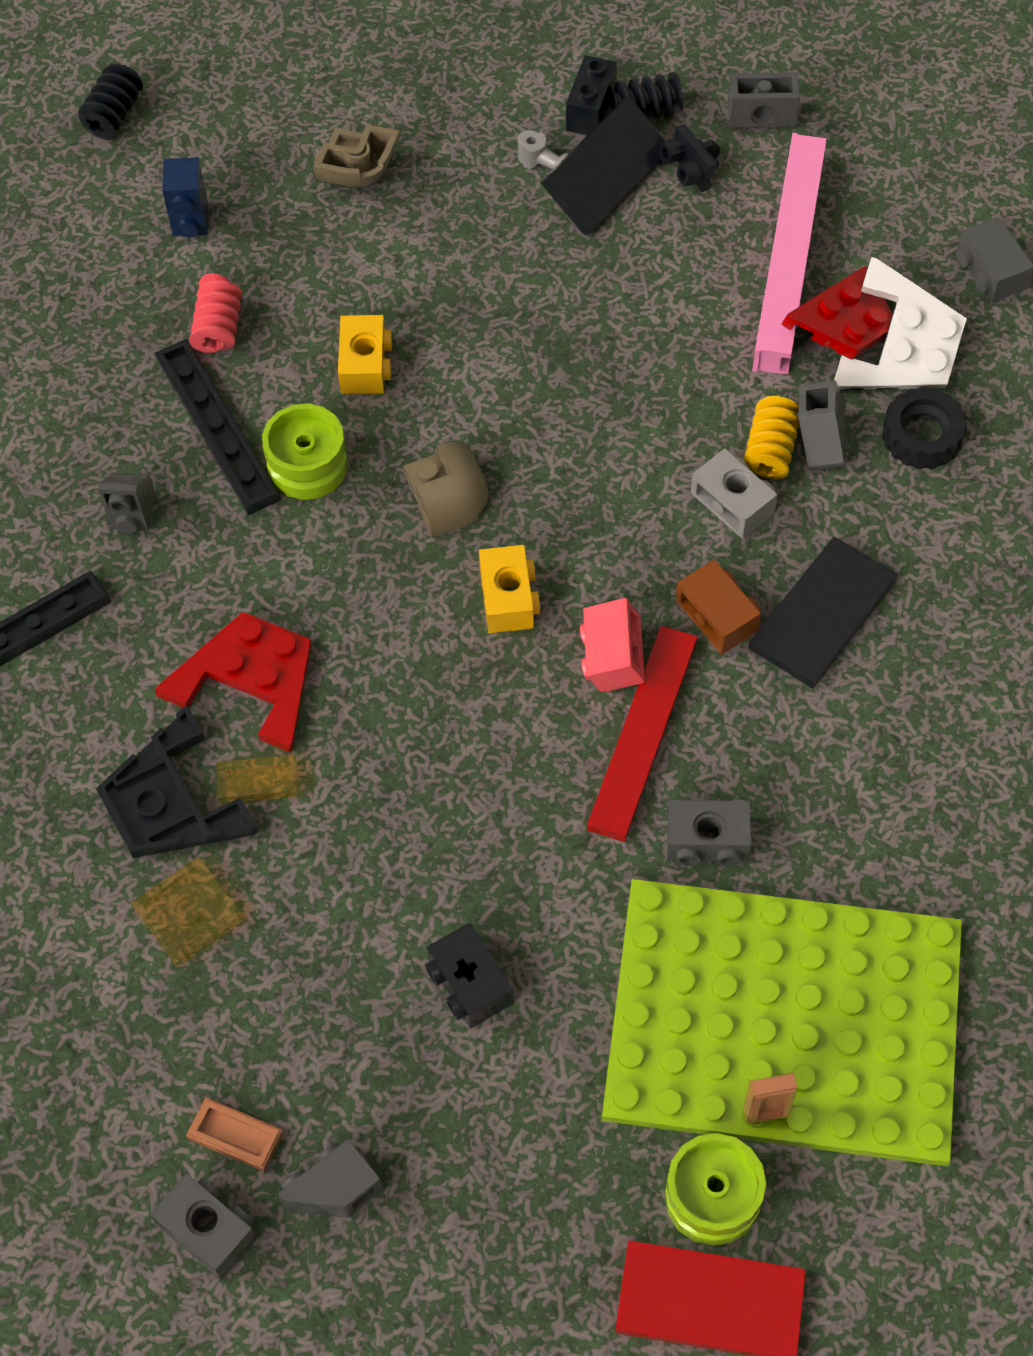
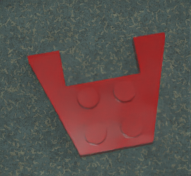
M242 612L161 682L155 689L156 696L182 708L187 705L189 707L205 679L211 678L274 704L258 732L259 740L291 753L294 747L295 730L299 720L301 697L312 648L311 639Z

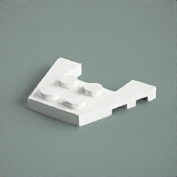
M871 257L861 292L892 300L897 304L879 364L874 365L857 359L851 360L842 355L834 378L839 389L946 388L967 318L877 258Z

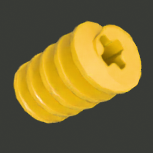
M767 396L756 404L744 462L751 472L763 478L779 480L785 478L789 473L788 465L791 463V452L794 450V440L797 437L796 429L799 427L800 421L797 415L799 405L786 397Z

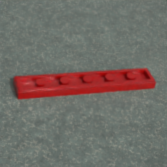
M660 626L644 669L645 683L639 684L587 823V831L622 842L626 841L695 650L698 636Z

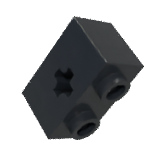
M584 56L566 102V131L587 135L607 115L611 105L610 87L612 86L614 90L617 80L616 61Z
M471 923L427 946L429 962L425 964V968L436 986L443 984L450 996L446 998V1002L456 1020L464 1018L471 1029L514 1004L513 989ZM465 973L469 978L474 976V980L468 982L466 978H460L459 975Z

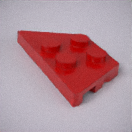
M864 266L788 313L781 324L789 330H792L794 325L814 333L811 338L812 341L822 346L830 347L836 353L853 360L887 337L893 314L884 298L861 292L868 269Z

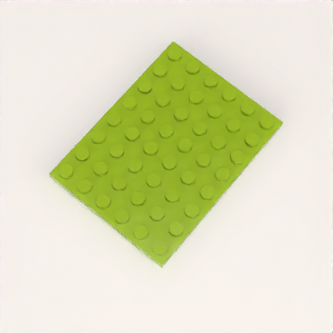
M632 879L602 1121L704 1135L720 1133L742 1140L948 1167L951 1156L962 919ZM794 1073L797 1091L788 1117L754 1124L747 1123L743 1108L750 1081Z

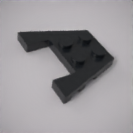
M188 705L176 713L177 718L165 729L160 728L151 736L152 741L136 756L132 754L96 788L132 858L242 838L258 833L257 827L241 798L205 816H201L169 759L205 740L204 734Z

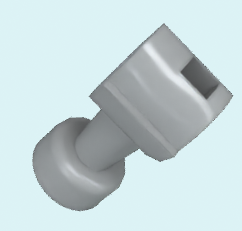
M526 130L520 133L517 138L518 160L523 164L524 168L531 169L539 163L554 169L568 155V153L558 156L546 148V137L541 131L537 133L536 131Z

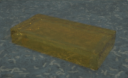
M296 755L217 762L219 804L230 803L238 798L245 802L299 797Z

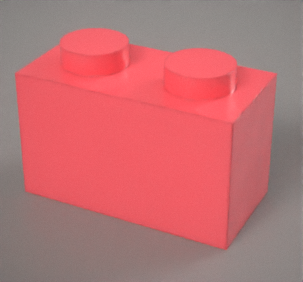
M622 598L583 608L584 624L580 625V635L585 645L586 657L582 659V670L585 678L588 681L590 680L600 692H608L645 683L641 615L627 598Z

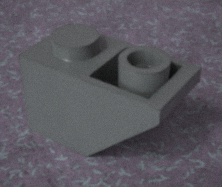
M836 380L799 385V421L808 469L821 470L846 466V401Z
M113 472L101 481L98 490L111 529H117L126 534H132L136 531H149L155 500V490L150 475Z
M347 1139L341 1145L334 1143L323 1150L317 1158L318 1163L305 1173L300 1170L291 1175L283 1183V1190L278 1193V1197L287 1212L349 1218L382 1192L383 1187L378 1175L351 1141Z

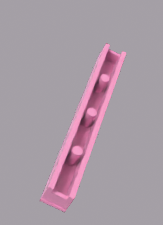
M798 133L792 134L752 371L755 372L759 370L786 375L789 373L796 325H794L792 330H789L781 323L788 313L800 305L827 138L798 135Z

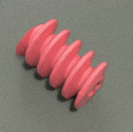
M206 274L199 281L189 343L194 350L202 353L228 350L235 345L234 335L237 333L236 324L239 321L238 312L241 309L240 301L243 295L239 286L230 282L229 279L222 275Z

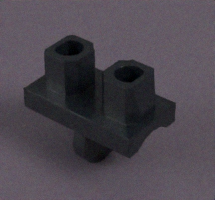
M683 124L676 126L674 138L662 142L659 156L665 164L679 163L676 174L678 181L683 187L696 184L701 192H704L712 186L710 178L719 166L717 158L720 154V147L713 140L703 143L701 139H697L690 129Z

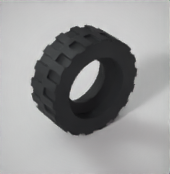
M919 387V389L915 390L912 388L906 390L903 394L897 395L894 402H891L888 406L883 424L882 438L885 440L884 445L886 449L892 453L891 456L896 460L899 459L902 461V464L908 467L909 465L914 466L916 469H935L937 466L948 464L949 460L954 459L958 455L959 449L961 450L967 430V423L965 422L967 416L965 411L961 409L962 405L955 401L948 393H942L939 389L935 388L926 389V387ZM914 416H930L941 424L942 435L936 441H920L908 434L906 424Z

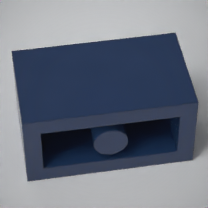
M199 157L164 159L162 192L173 236L190 238L196 235H207L208 199Z

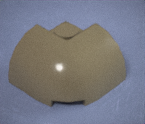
M366 124L363 133L335 128L329 143L323 142L313 166L316 180L349 188L370 186L377 182L389 168L398 145L399 130Z
M462 442L437 445V454L403 465L404 475L418 502V510L432 538L465 527L479 519V515L487 506L488 498L490 497L487 481L471 448Z

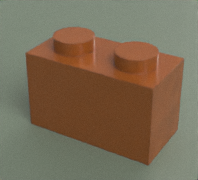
M712 560L677 582L676 602L721 655L759 631L761 609L753 597L746 596L738 587L733 574L727 569L723 570L715 560Z

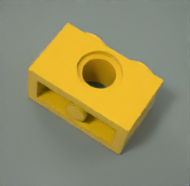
M383 315L340 316L338 378L341 394H384V380H391V359H385V351H392L391 329L385 330Z
M524 545L480 549L479 565L488 633L533 629L534 615L540 614L538 591L531 592L529 583L536 581L534 560L526 559ZM507 587L516 588V590L514 591H506L503 589Z

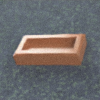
M794 1073L750 1081L743 1108L747 1123L754 1124L788 1117L797 1091Z
M205 1097L186 1137L190 1141L265 1172L284 1132L283 1129Z

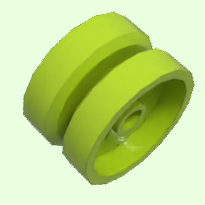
M309 403L297 404L278 411L267 422L262 433L263 450L267 461L269 477L277 490L288 497L300 500L319 499L332 493L344 481L348 470L343 427L335 414L322 406Z
M720 1133L700 1135L682 1145L671 1160L665 1190L667 1212L678 1231L694 1242L709 1246L731 1244L746 1235L758 1218L764 1198L766 1179L762 1163L748 1145L736 1137ZM708 1186H714V1187H715V1191H718V1190H720V1189H722V1191H721V1192H712V1191L708 1188Z

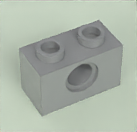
M725 448L692 473L691 494L742 539L775 514L778 494L768 481L759 479L749 470L744 460L740 457H734Z

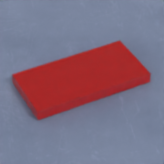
M628 1240L615 1333L748 1356H797L806 1269Z

